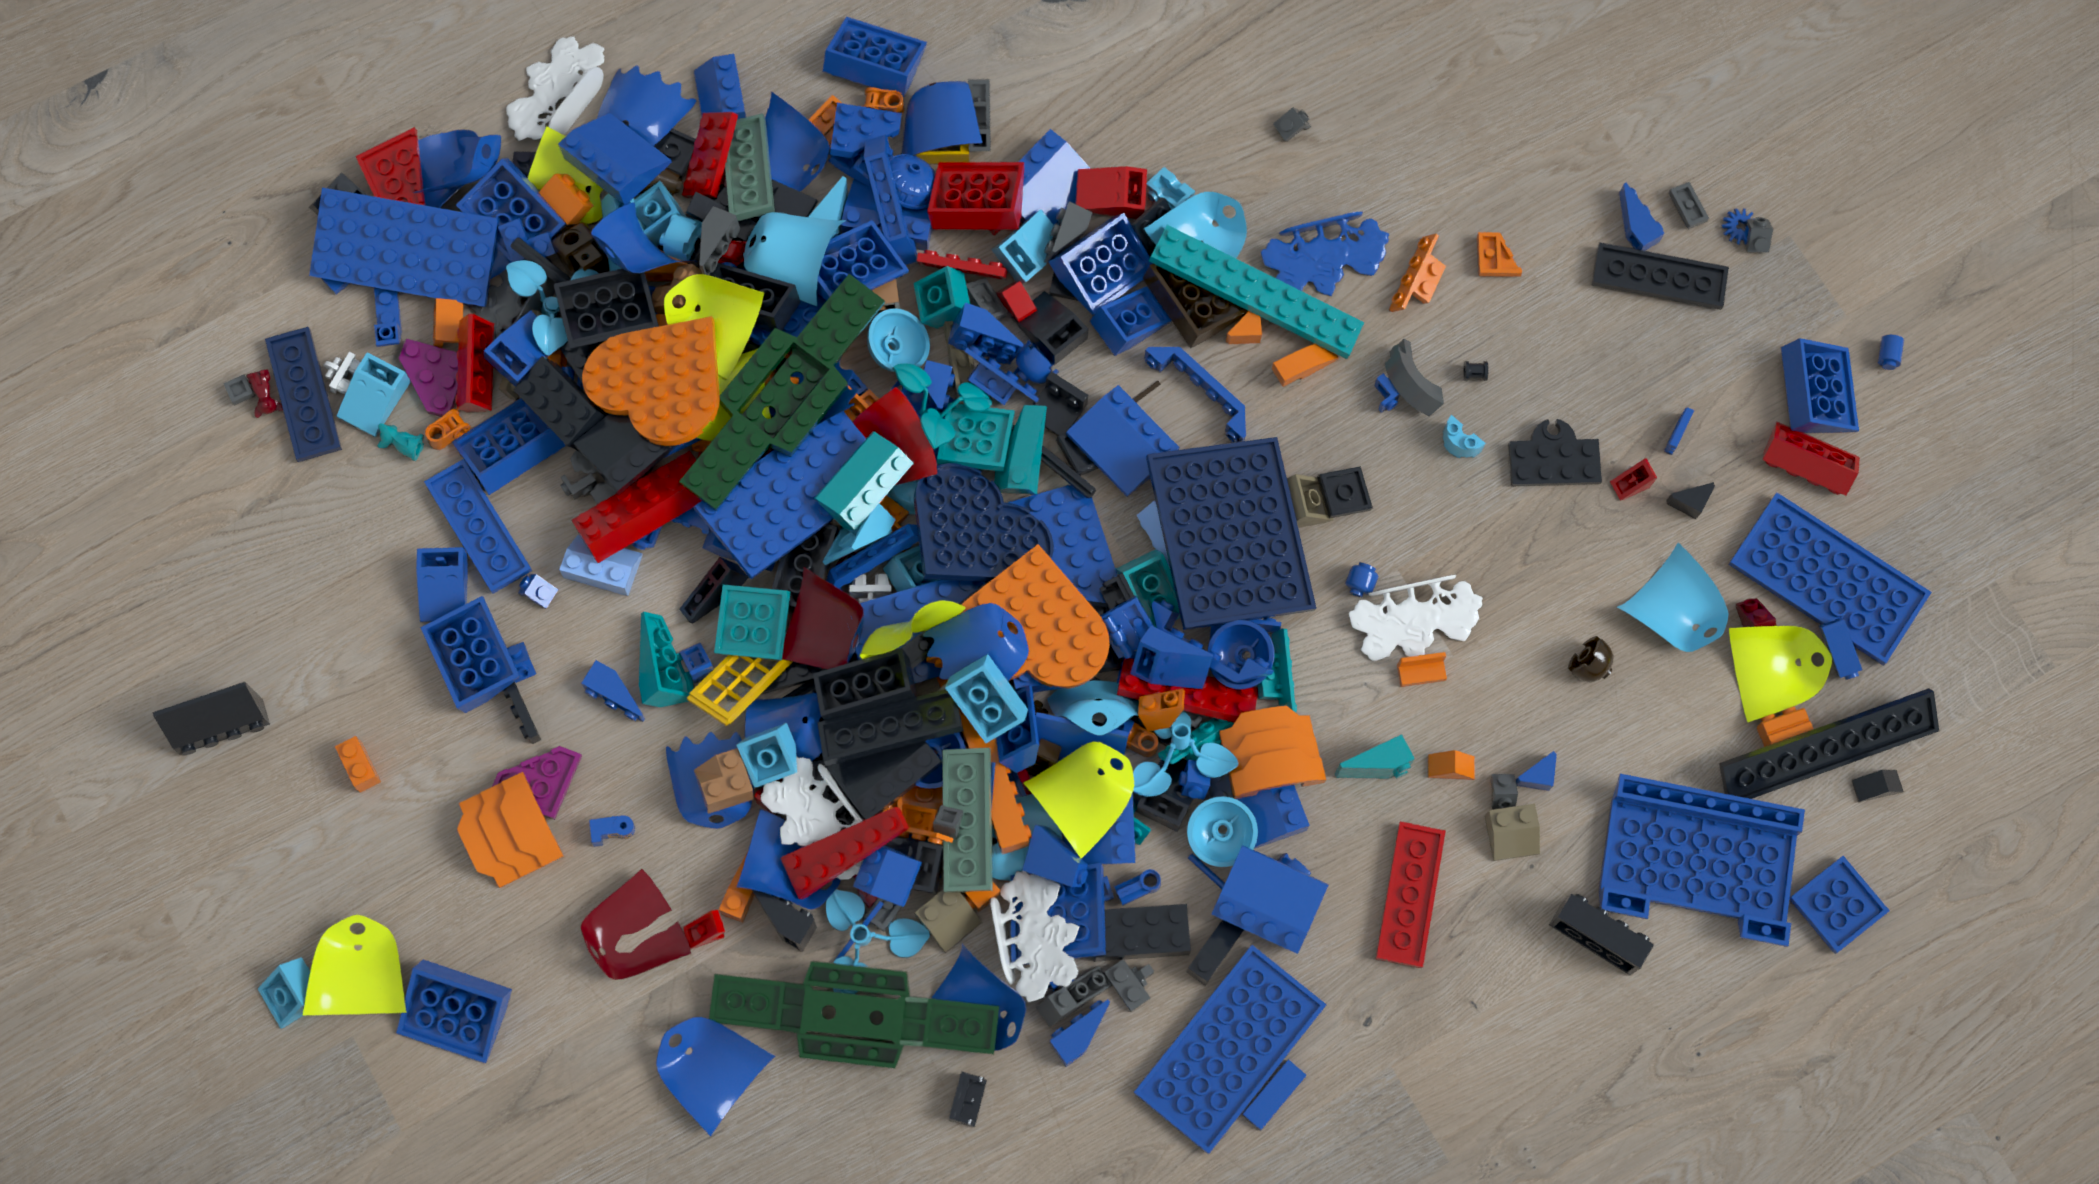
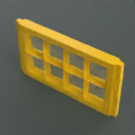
M728 655L689 693L690 695L687 697V700L727 726L793 661Z

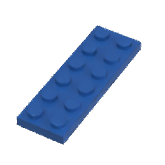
M464 459L424 481L492 594L532 571Z

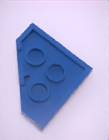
M837 103L830 155L853 158L865 149V141L885 134L887 138L899 135L902 113Z

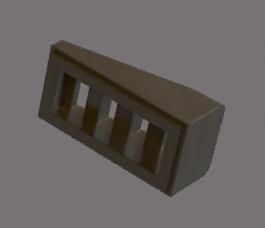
M1041 739L1035 764L1026 768L1027 773L1037 776L1056 764L1061 747Z

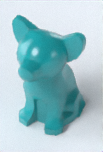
M382 423L378 425L381 438L377 445L379 448H387L392 443L403 455L411 458L413 461L418 459L424 448V443H422L424 439L423 434L414 436L407 432H398L395 425L391 426Z

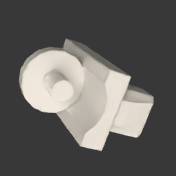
M351 352L348 353L340 367L339 365L342 360L338 357L335 358L333 363L326 361L324 367L328 369L325 375L326 378L331 379L336 374L329 385L331 388L330 392L334 394L337 392L346 394L351 381L345 378L348 373L354 374L360 364L356 360L355 354Z
M864 574L855 578L852 585H850V596L859 598V603L892 594L887 574L875 575V585H866V575Z

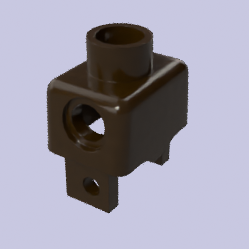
M584 222L562 228L552 242L565 271L571 278L578 271L579 267L584 272L588 269L598 273L610 270L607 255L591 235L592 230Z

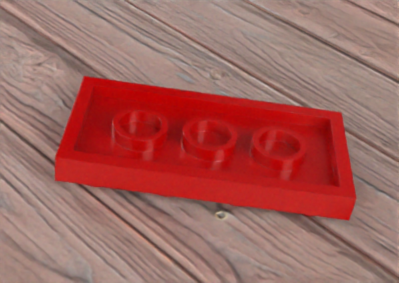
M733 112L703 113L692 157L689 162L682 196L693 198L695 192H698L707 198H717L738 118L737 114Z
M924 250V253L918 252L917 262L922 266L939 269L949 266L967 274L1007 280L1008 271L1002 263L990 261L989 265H986L976 258L968 257L967 261H964L954 254H946L945 257H942L936 251Z

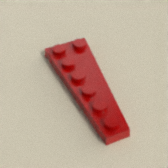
M893 807L781 857V860L798 898L805 899L908 830L909 827L900 807Z

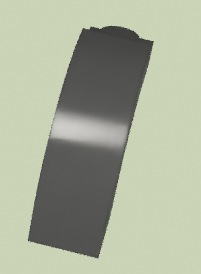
M968 79L982 143L969 144V151H991L990 79Z
M1403 339L1389 351L1390 359L1385 363L1387 374L1398 393L1412 407L1427 416H1431L1444 404L1442 388L1428 381L1418 371L1413 361L1411 342Z

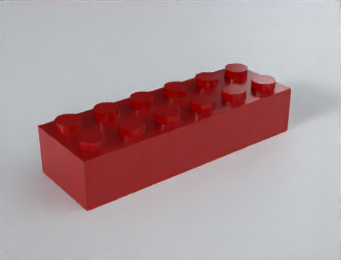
M690 451L680 455L644 478L639 479L619 496L616 493L571 520L597 563L690 510L702 501L679 483L696 461Z

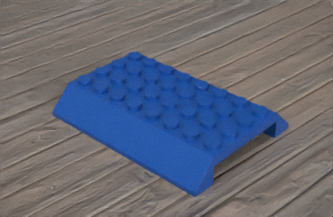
M1620 773L1610 806L1599 885L1600 908L1607 912L1648 919L1650 902L1735 918L1738 920L1740 938L1788 947L1791 923L1787 922L1794 857L1797 835L1803 831L1805 809Z

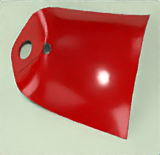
M897 387L871 404L853 421L865 438L872 432H876L897 446L913 462V465L895 485L937 474L934 451L924 434L920 419L906 396Z

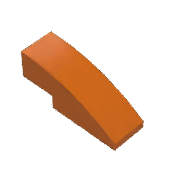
M1313 344L1277 360L1272 365V371L1284 387L1299 378L1302 380L1339 360L1337 354L1317 344Z

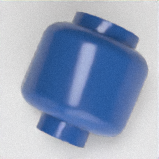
M1359 562L1358 565H1353L1345 581L1346 586L1351 589L1349 593L1362 598L1363 594L1369 595L1368 593H1372L1379 577L1375 572L1376 568Z

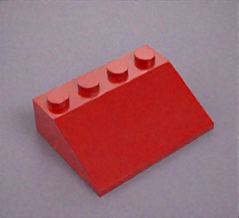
M938 162L927 211L932 229L1018 230L1022 213L1024 162Z

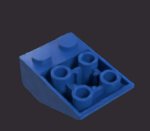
M968 303L963 305L953 320L948 344L953 345L959 350H963L962 347L965 344L968 347L974 345L983 352L981 356L991 357L1001 364H1011L1024 345L990 312Z
M529 311L500 334L484 350V358L515 387L541 356L549 357L540 350L534 339L532 325L537 316L532 311Z
M463 547L417 549L416 573L420 622H432L467 604L468 554Z
M1150 626L1139 642L1130 674L1150 684L1203 689L1213 654Z

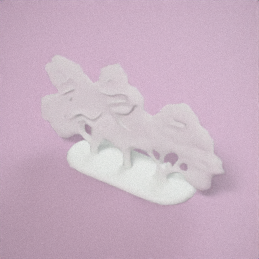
M575 37L560 38L551 50V63L537 62L526 68L527 75L530 76L528 86L534 90L533 96L519 98L506 106L509 128L515 131L514 136L518 141L527 137L534 140L542 138L546 129L545 123L549 122V128L563 135L570 129L601 88L603 71L597 66L604 62V55L602 53L604 47L592 43L579 49ZM578 70H582L583 75H580ZM566 97L556 110L555 105L560 98ZM549 106H552L553 111L548 110ZM547 112L552 114L551 116L547 115L544 119L538 118L541 113ZM541 121L544 122L542 125H538V124H537L538 122H541Z
M1456 575L1368 593L1369 596L1383 594L1384 600L1380 605H1374L1367 600H1359L1355 605V609L1349 612V617L1353 628L1367 633L1368 636L1363 640L1361 651L1368 655L1372 661L1389 657L1397 645L1403 648L1407 657L1425 654L1424 649L1429 647L1434 641L1432 632L1435 629H1440L1451 639L1466 641L1471 633V628L1479 620L1478 609L1482 606L1483 598L1474 594L1471 585L1466 581L1458 582L1451 591L1439 587L1441 582L1456 578ZM1425 585L1431 586L1434 593L1431 599L1427 602H1418L1415 599L1414 588ZM1407 589L1409 596L1407 600L1396 605L1390 598V593ZM1455 593L1456 599L1452 598L1451 594ZM1439 594H1441L1442 597H1445L1446 595L1451 601V604H1444L1440 600ZM1436 597L1438 602L1433 604V599ZM1387 606V613H1383V607Z
M803 757L797 758L796 773L783 777V782L773 781L764 784L761 801L772 813L787 815V820L780 827L781 843L790 845L797 842L799 846L805 847L839 832L841 828H848L866 819L823 765H818V771L824 780H815L812 775L813 764L811 760ZM813 784L817 786L813 790L809 789V786ZM827 785L839 798L838 802L832 803L823 797L822 794ZM843 805L855 819L851 825H843L836 819V811ZM863 860L837 878L849 880L855 874L857 875Z
M1017 871L1014 879L1004 883L1000 889L1004 900L1010 902L1007 912L1003 914L1000 903L994 897L991 898V910L1000 959L1007 981L1010 985H1013L1015 983L1014 968L1020 970L1021 978L1016 985V992L1026 997L1028 1002L1044 997L1050 982L1067 987L1072 979H1075L1078 975L1074 958L1068 956L1062 950L1064 946L1074 942L1079 926L1073 923H1065V919L1059 915L1050 917L1047 914L1050 906L1057 900L1060 884L1035 874L1029 875L1026 871ZM1017 896L1018 899L1012 903V898ZM1022 901L1023 907L1021 910L1013 914L1012 912L1016 911L1014 907ZM1021 915L1022 919H1017L1016 916ZM1012 919L1019 923L1020 933L1017 937L1008 939L1005 922ZM1015 943L1022 952V956L1015 962H1011L1010 944ZM1023 964H1030L1029 968L1023 967Z

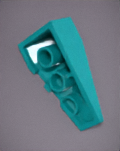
M1023 406L1011 433L1004 472L995 471L994 483L1001 493L1037 495L1046 406Z
M645 611L641 613L639 689L642 704L662 708L689 702L687 697L694 689L690 673L685 672L683 669L681 654H676L671 643L673 637L662 615Z

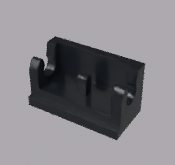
M1123 573L1102 583L1103 586L1099 588L1105 602L1108 603L1109 610L1135 596Z
M961 1071L949 1121L975 1128L987 1080L983 1077Z

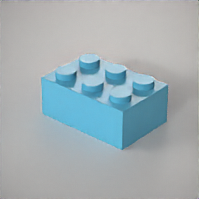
M988 654L950 676L945 687L985 743L1025 720L1028 711L1027 707Z

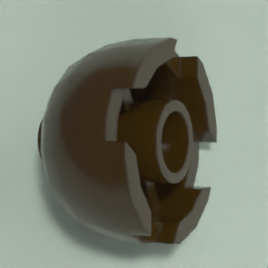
M1594 636L1582 644L1585 648L1579 656L1574 653L1568 665V669L1575 677L1586 682H1595L1601 678L1605 679L1612 672L1611 667L1614 660L1612 650L1603 639Z

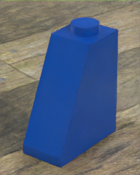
M1838 618L1819 625L1826 647L1832 655V662L1838 677H1844L1845 680L1859 676L1858 671H1861L1862 667L1845 620Z
M1035 825L1022 870L1071 887H1082V884L1087 879L1088 872L1086 869L1088 864L1049 827Z

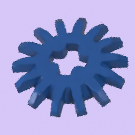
M1735 208V215L1729 211L1727 214L1730 218H1723V221L1727 222V224L1721 225L1722 228H1727V231L1723 234L1731 235L1729 241L1735 238L1737 239L1736 244L1740 245V241L1744 240L1746 245L1749 231L1748 226L1745 227V231L1741 228L1737 229L1736 226L1738 221L1742 224H1747V219H1751L1754 213L1750 212L1747 216L1745 208L1742 209V214Z

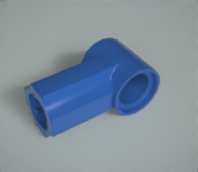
M1149 869L1145 870L1141 875L1114 886L1122 906L1147 894L1157 892L1161 886V878L1157 871ZM1148 876L1155 877L1157 880L1156 885L1147 887L1144 884L1145 878Z

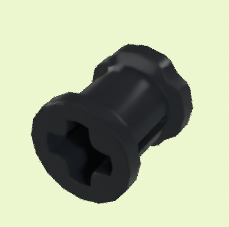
M1465 361L1463 367L1464 381L1469 379L1487 381L1488 361H1483V363H1469V361Z

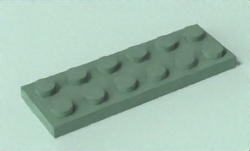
M763 113L737 119L725 164L729 213L736 215L738 221L775 212L766 119Z
M991 749L943 750V806L963 810L956 839L953 838L952 843L943 841L944 892L993 891Z

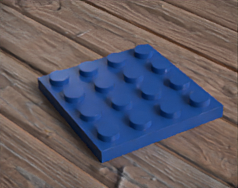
M1101 863L1088 864L1086 869L1088 872L1087 879L1082 884V887H1071L1057 882L1060 884L1057 900L1047 911L1050 917L1059 915L1065 919V923H1073L1079 926L1074 942L1064 946L1062 950L1074 959L1106 955L1104 873ZM1015 875L1010 876V881L1014 879ZM1017 896L1012 898V903L1018 899ZM1022 901L1014 907L1016 911H1013V914L1021 910L1023 907ZM1017 915L1016 918L1021 920L1022 916ZM1011 919V938L1019 935L1020 925ZM1014 943L1011 944V962H1015L1022 956V952Z

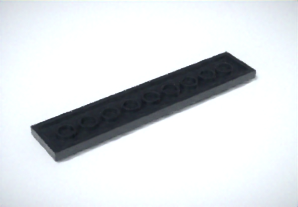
M1928 688L1721 762L1719 766L1724 794L1753 799L1939 732L1934 691Z

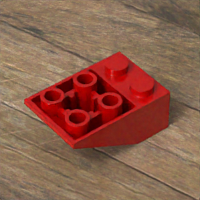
M1129 166L1078 169L1076 205L1094 214L1117 216L1124 213L1127 218L1138 219L1145 211L1147 169Z

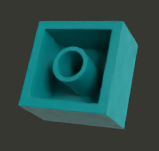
M946 266L913 283L921 323L938 329L944 325L945 321H953L965 303L970 304L964 272Z

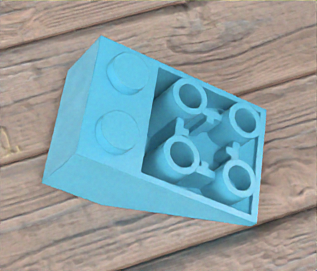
M1041 209L1020 225L1018 230H1014L992 249V252L1016 282H1027L1047 264L1044 262L1047 255L1044 250L1049 240H1052L1050 232L1054 225Z
M367 352L353 374L337 413V418L376 437L380 431L378 425L386 422L411 383L408 375L403 370Z

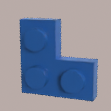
M521 218L498 226L512 262L527 261L510 247L513 240L517 237H520L544 257L556 254L550 233L546 232L528 239Z

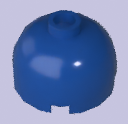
M1028 340L1016 356V364L1020 369L1017 374L1025 382L1030 380L1035 384L1046 383V378L1050 372L1058 374L1059 370L1055 369L1053 371L1051 369L1053 366L1051 361L1037 347L1031 348L1032 342Z

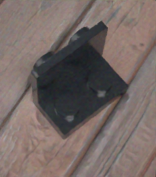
M1051 371L1046 378V387L1038 396L1039 400L1034 402L1033 405L1047 407L1045 428L1060 436L1072 427L1088 405L1089 395Z

